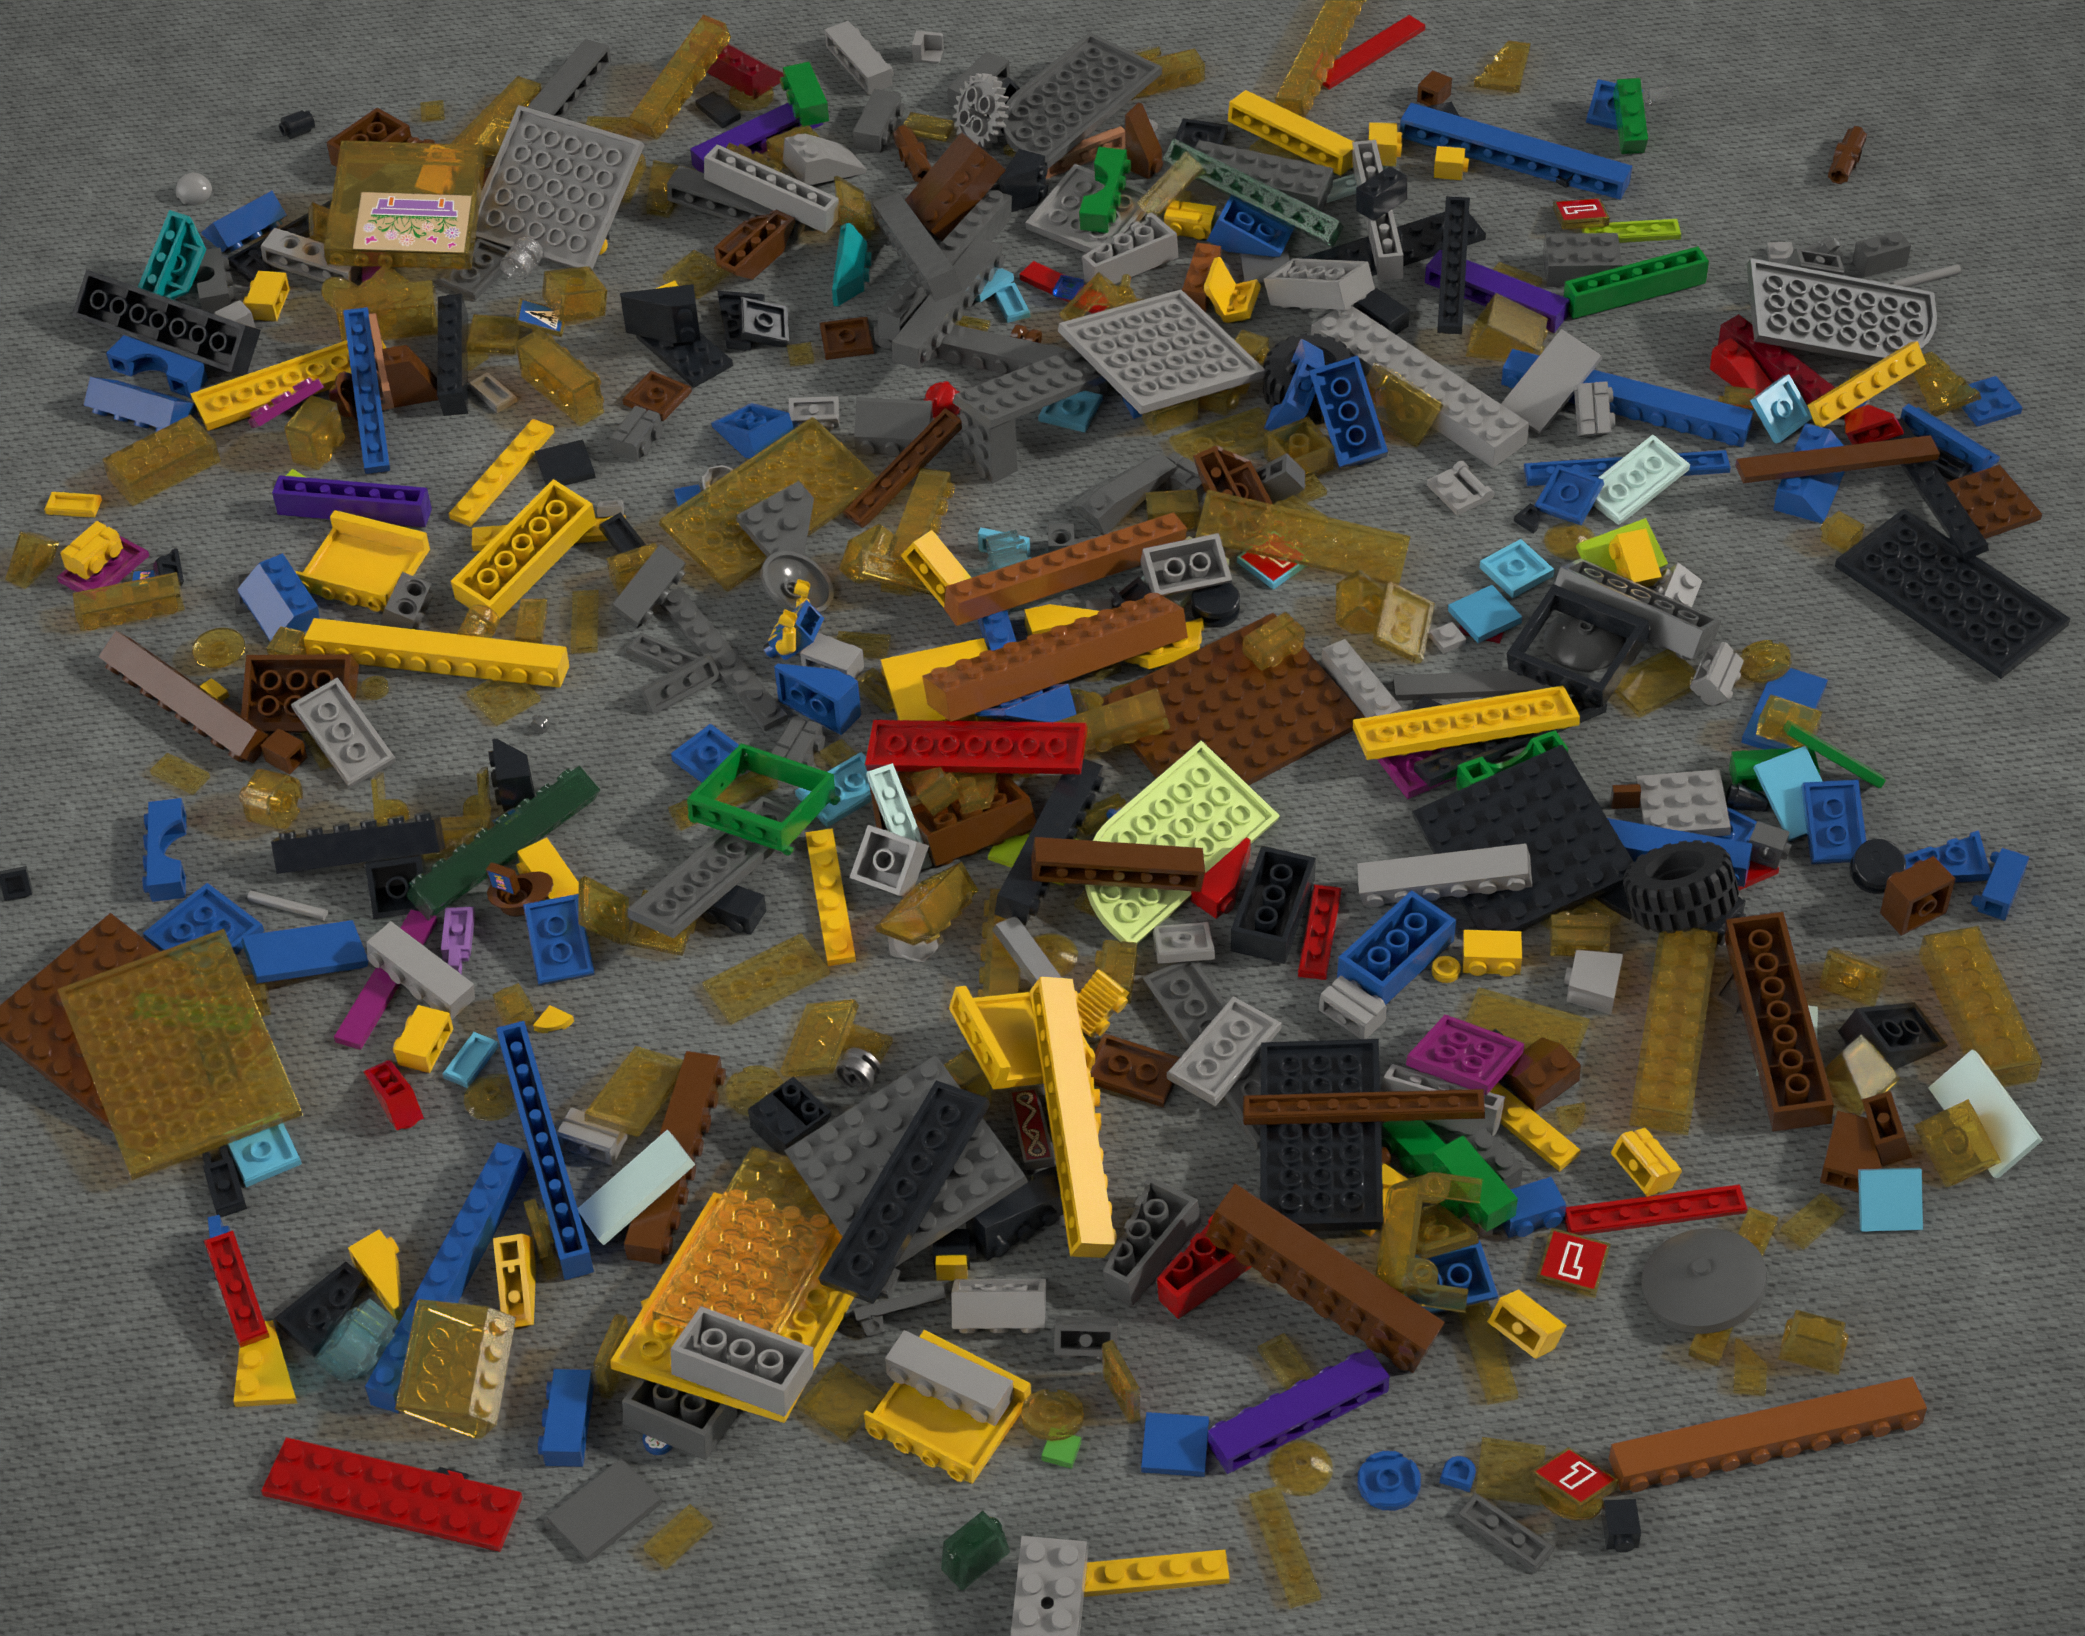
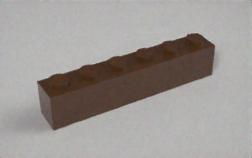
M1035 837L1031 855L1032 881L1201 892L1205 875L1203 848Z

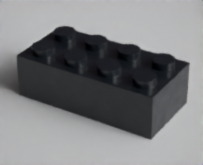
M1261 846L1231 928L1230 951L1286 964L1315 881V857Z

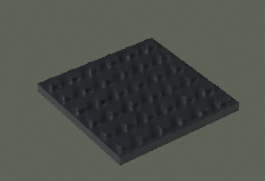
M1563 744L1412 811L1415 822L1434 854L1527 844L1531 863L1532 887H1525L1519 891L1508 889L1499 890L1492 894L1473 893L1459 897L1477 930L1522 931L1624 885L1623 877L1626 869L1634 862Z

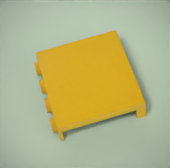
M334 510L330 516L332 530L303 572H295L309 593L320 595L327 600L336 599L344 601L351 606L360 605L375 612H384L402 572L413 576L428 554L430 546L427 533Z
M985 639L969 640L880 659L882 678L886 680L898 720L949 721L927 705L922 675L931 673L934 668L954 665L960 659H971L979 656L981 652L988 650ZM975 713L954 720L1008 722L1004 720L975 716Z
M966 986L955 987L949 1010L993 1090L1044 1084L1030 992L972 998ZM1081 1030L1082 1040L1087 1048L1085 1056L1086 1065L1091 1071L1095 1063V1053L1089 1047Z
M923 1330L919 1336L920 1338L1012 1380L1014 1398L996 1426H993L987 1422L982 1423L975 1420L970 1414L960 1409H951L937 1398L932 1396L926 1397L905 1383L899 1384L895 1382L873 1413L865 1411V1428L875 1439L882 1440L884 1438L892 1442L900 1452L905 1454L911 1452L919 1456L927 1466L932 1468L938 1466L946 1470L948 1475L959 1482L965 1480L973 1484L1031 1400V1383Z

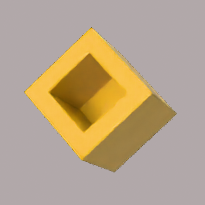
M1437 146L1434 178L1462 180L1463 172L1468 173L1469 158H1465V148Z

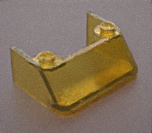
M482 767L477 773L478 794L471 795L464 802V817L441 818L445 848L437 853L423 854L424 859L478 856L486 850L489 844L491 818L488 767ZM378 772L371 779L374 819L377 820V823L387 822V818L403 815L404 819H410L409 809L405 802L400 799H386L384 772Z
M1431 1172L1392 1185L1386 1197L1375 1276L1420 1306L1465 1312L1468 1289L1438 1285L1437 1267L1430 1260L1415 1258L1422 1203L1435 1204L1445 1199L1480 1204L1483 1179Z

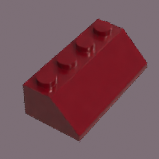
M707 32L689 42L692 64L753 99L758 98L780 84V77H784L783 72Z

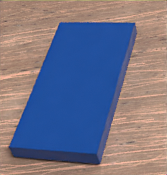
M1776 663L1745 729L1741 743L1763 750L1799 747L1801 743L1788 736L1783 726L1787 720H1790L1807 730L1825 691L1828 679Z
M353 920L244 935L241 940L256 984L367 967L369 962Z

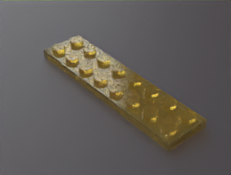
M1207 490L1196 533V538L1219 533L1222 546L1396 587H1399L1411 537L1212 490Z

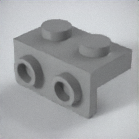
M839 397L789 398V414L794 430L796 432H806L809 428H819L821 431H832L834 427H839Z
M1680 563L1675 564L1670 569L1665 568L1661 572L1662 577L1658 580V587L1654 591L1692 607L1702 580Z

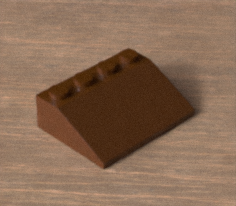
M961 132L907 196L905 201L920 222L943 242L985 196L1006 169Z
M351 654L246 655L241 716L265 733H274L278 728L287 733H309L292 709L291 704L337 677L355 700L359 664Z
M1005 773L996 774L911 807L923 842L929 846L927 852L930 860L935 866L948 865L954 859L963 855H974L986 846H996L1012 836L1025 835L1030 832V829H1033L1037 822L1030 797Z

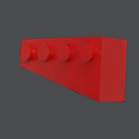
M1213 1215L1200 1234L1196 1233L1190 1240L1188 1248L1184 1252H1180L1157 1278L1158 1300L1177 1319H1180L1251 1268V1266L1241 1264L1235 1255L1226 1249H1220L1213 1245L1210 1239L1206 1237Z

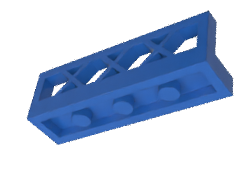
M1910 404L1902 408L1900 419H1904L1915 436L1931 435L1937 447L1973 465L1971 471L1974 473L1991 468L1999 461V456L1922 408H1915Z

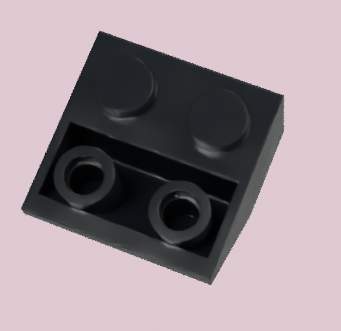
M492 739L493 751H488L491 768L495 767L491 772L493 788L498 787V789H495L497 806L502 805L503 812L513 807L518 812L536 810L535 791L527 754L499 739Z
M794 1076L748 1108L751 1129L787 1163L791 1161L784 1150L824 1126L832 1115L831 1111Z

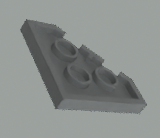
M797 481L739 513L736 521L767 558L779 551H792L804 555L814 497L800 481Z

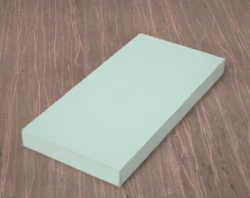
M1651 435L1598 477L1603 479L1604 486L1593 506L1619 525L1689 470L1690 464L1656 436Z
M1969 1051L1928 1087L1994 1178L2001 1177L2043 1141L1977 1051Z
M666 1130L578 1207V1212L596 1238L605 1245L686 1174L695 1163L675 1137Z

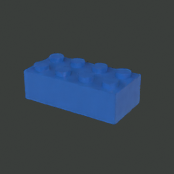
M1411 890L1338 957L1337 978L1341 975L1349 981L1354 980L1358 982L1366 993L1371 996L1376 995L1380 997L1386 1005L1454 942L1456 919Z

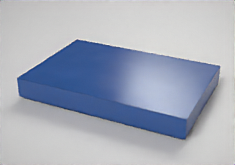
M1859 780L1803 782L1801 788L1811 864L1850 862L1858 847L1866 842Z
M579 894L523 904L538 986L595 975Z

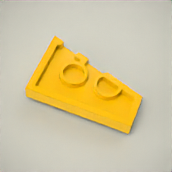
M273 1320L265 1321L269 1338L242 1348L239 1347L234 1392L235 1407L297 1404Z

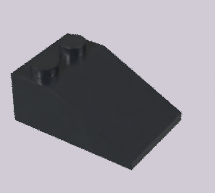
M694 284L620 293L626 333L676 344L701 341Z
M1915 1002L1856 1008L1838 1030L1846 1046L1852 1050L1861 1062L1863 1069L1870 1075L1887 1074L1948 1046Z

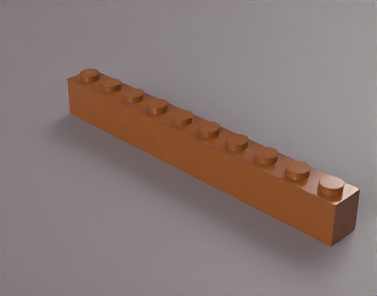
M1173 512L946 586L944 610L955 625L958 626L1140 566L1142 550L1144 548L1183 541L1186 538L1187 528Z
M1912 1376L1611 1444L1609 1462L1621 1492L1627 1490L1640 1492L1649 1485L1658 1483L1671 1485L1680 1478L1688 1476L1702 1478L1709 1474L1710 1471L1722 1469L1728 1472L1735 1470L1741 1464L1752 1462L1755 1465L1767 1462L1772 1457L1783 1455L1785 1458H1790L1799 1454L1800 1451L1812 1448L1814 1451H1821L1828 1448L1831 1444L1838 1442L1852 1444L1861 1437L1869 1435L1882 1437L1890 1433L1891 1430L1900 1428L1906 1431L1913 1430L1923 1423L1927 1407Z

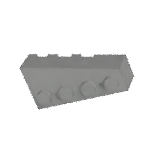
M1152 212L1145 216L1146 220L1142 223L1137 221L1130 225L1131 230L1125 234L1119 232L1113 236L1114 240L1112 242H1104L1082 256L1084 281L1099 291L1179 258L1177 233Z

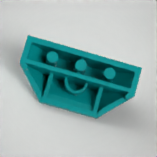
M169 210L138 287L171 299L189 293L207 250L190 216Z
M851 223L840 226L832 285L833 306L837 307L863 292L865 282H870V268H867V266H872V252H868L867 241Z

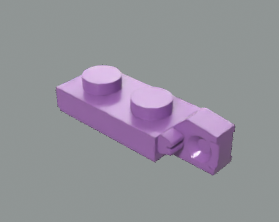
M474 907L445 908L441 943L442 959L444 962H448V965L460 974H462V961H469V956H471L475 921Z

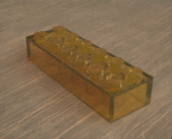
M1979 926L1923 935L1918 956L1963 1055L1965 1056L1971 1050L1977 1051L2003 1087L2036 1082L2042 1060Z

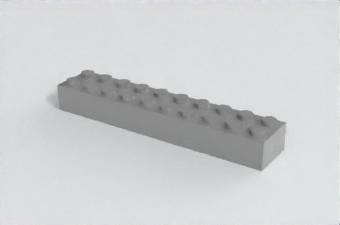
M1353 306L1351 309L1343 312L1334 309L1311 325V335L1316 333L1321 334L1322 337H1333L1336 342L1341 341L1355 356L1358 355L1368 385L1490 467L1494 468L1527 444L1529 422Z

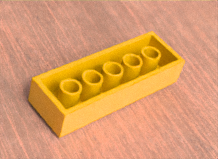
M553 479L451 580L455 599L495 625L596 523L593 504Z

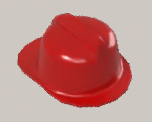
M950 382L935 383L926 391L923 401H932L933 418H936L945 408L956 416L961 408L953 403L954 395L959 393V391Z

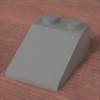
M796 134L795 136L785 138L783 163L803 183L813 185L865 174L867 171L844 144L809 134Z

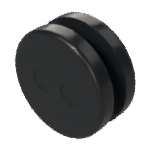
M1225 583L1193 590L1191 611L1194 619L1202 618L1204 626L1220 628L1232 624L1240 614V593L1238 589L1231 583Z
M1871 839L1858 847L1850 861L1849 871L1853 882L1861 890L1872 894L1885 893L1888 878L1895 872L1906 870V860L1900 848L1894 843L1885 839Z

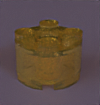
M257 769L247 786L243 787L239 793V801L243 803L245 817L251 823L275 829H287L301 810V808L297 807L298 799H303L302 785L297 778L290 775Z

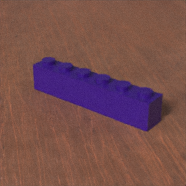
M786 103L690 148L692 166L699 172L704 173V157L716 145L752 159L783 144L785 138L795 136L796 134H804L823 125V123L802 127L799 118L795 119L792 105Z
M1439 250L1426 265L1425 283L1439 289L1442 250ZM1466 260L1465 299L1555 333L1568 317L1570 299Z
M279 475L272 492L277 514L285 516L330 519L333 511L337 510L393 525L426 527L432 511L428 489L425 487Z
M1370 1349L1361 1353H1353L1340 1364L1334 1367L1328 1366L1322 1369L1318 1375L1308 1380L1298 1381L1291 1389L1281 1394L1275 1393L1269 1396L1265 1402L1255 1407L1243 1409L1238 1416L1228 1421L1216 1423L1208 1430V1447L1225 1472L1229 1474L1387 1393L1390 1376Z

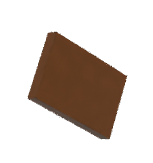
M1103 1033L1094 1051L1095 1063L1090 1071L1091 1077H1094V1085L1164 1108L1175 1083L1167 1079V1072L1180 1057Z

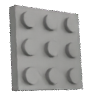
M1720 770L1636 776V783L1641 786L1640 809L1644 825L1706 836L1730 835L1731 826Z

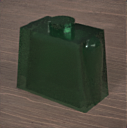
M981 1511L943 1541L941 1570L961 1591L1010 1553L1000 1521L995 1517H989L984 1511Z

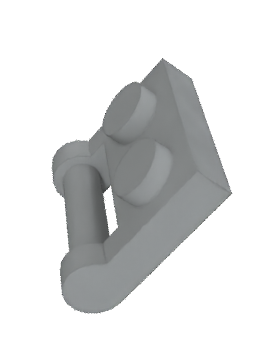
M1464 461L1457 462L1453 468L1427 480V486L1456 515L1493 499L1495 492L1489 486L1485 487L1469 471V466ZM1461 476L1478 494L1473 495L1457 478Z

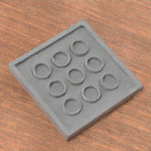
M1074 164L1025 222L1026 230L1088 253L1104 242H1112L1114 240L1113 236L1119 232L1125 234L1131 230L1130 225L1137 221L1140 222L1154 205L1156 194L1126 183L1125 190L1120 191L1121 203L1119 207L1115 208L1116 220L1114 224L1111 223L1109 232L1080 230L1079 211L1083 197L1095 194L1105 186L1095 181L1094 171Z

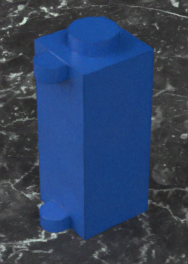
M2002 848L2000 853H1991L1990 861L1995 863L1982 896H1973L1971 904L1978 907L1977 912L2005 921L2024 877L2029 856Z

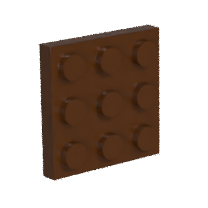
M2000 464L1947 482L1985 539L2041 520L2042 513Z

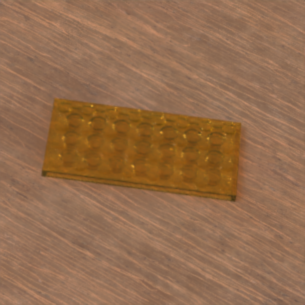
M811 417L659 520V526L728 592L759 571L767 559V556L737 523L736 517L739 513L800 481L814 497L808 531L809 536L843 513L877 477L814 417Z
M754 1146L751 1147L653 1309V1320L685 1329L700 1306L779 1335L837 1232V1228L787 1156Z

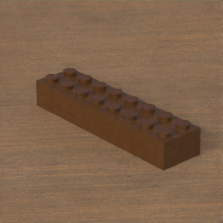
M1784 912L1726 919L1725 943L1772 1132L1832 1124L1834 1103Z
M1237 1184L1233 1185L1214 1212L1206 1233V1237L1210 1239L1213 1245L1220 1249H1226L1235 1255L1241 1264L1253 1267L1268 1282L1277 1283L1286 1289L1292 1298L1304 1301L1313 1307L1319 1316L1329 1318L1337 1323L1346 1334L1355 1335L1364 1341L1370 1350L1382 1353L1391 1359L1397 1368L1404 1371L1408 1370L1412 1373L1415 1372L1445 1323L1443 1320Z

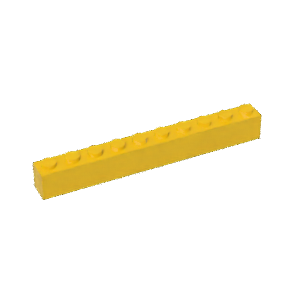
M319 618L313 619L304 637L307 655L351 654L358 664L558 688H561L569 669L567 648L555 645Z
M1039 977L1030 990L1070 1257L1104 1258L1115 1246L1117 1235L1111 1221L1112 1204L1108 1201V1178L1104 1174L1102 1165L1103 1149L1099 1146V1123L1095 1120L1094 1115L1095 1098L1091 1094L1089 1084L1091 1073L1090 1069L1087 1068L1085 1059L1087 1048L1081 1034L1082 1018L1078 1015L1077 1009L1078 993L1074 990L1073 979Z

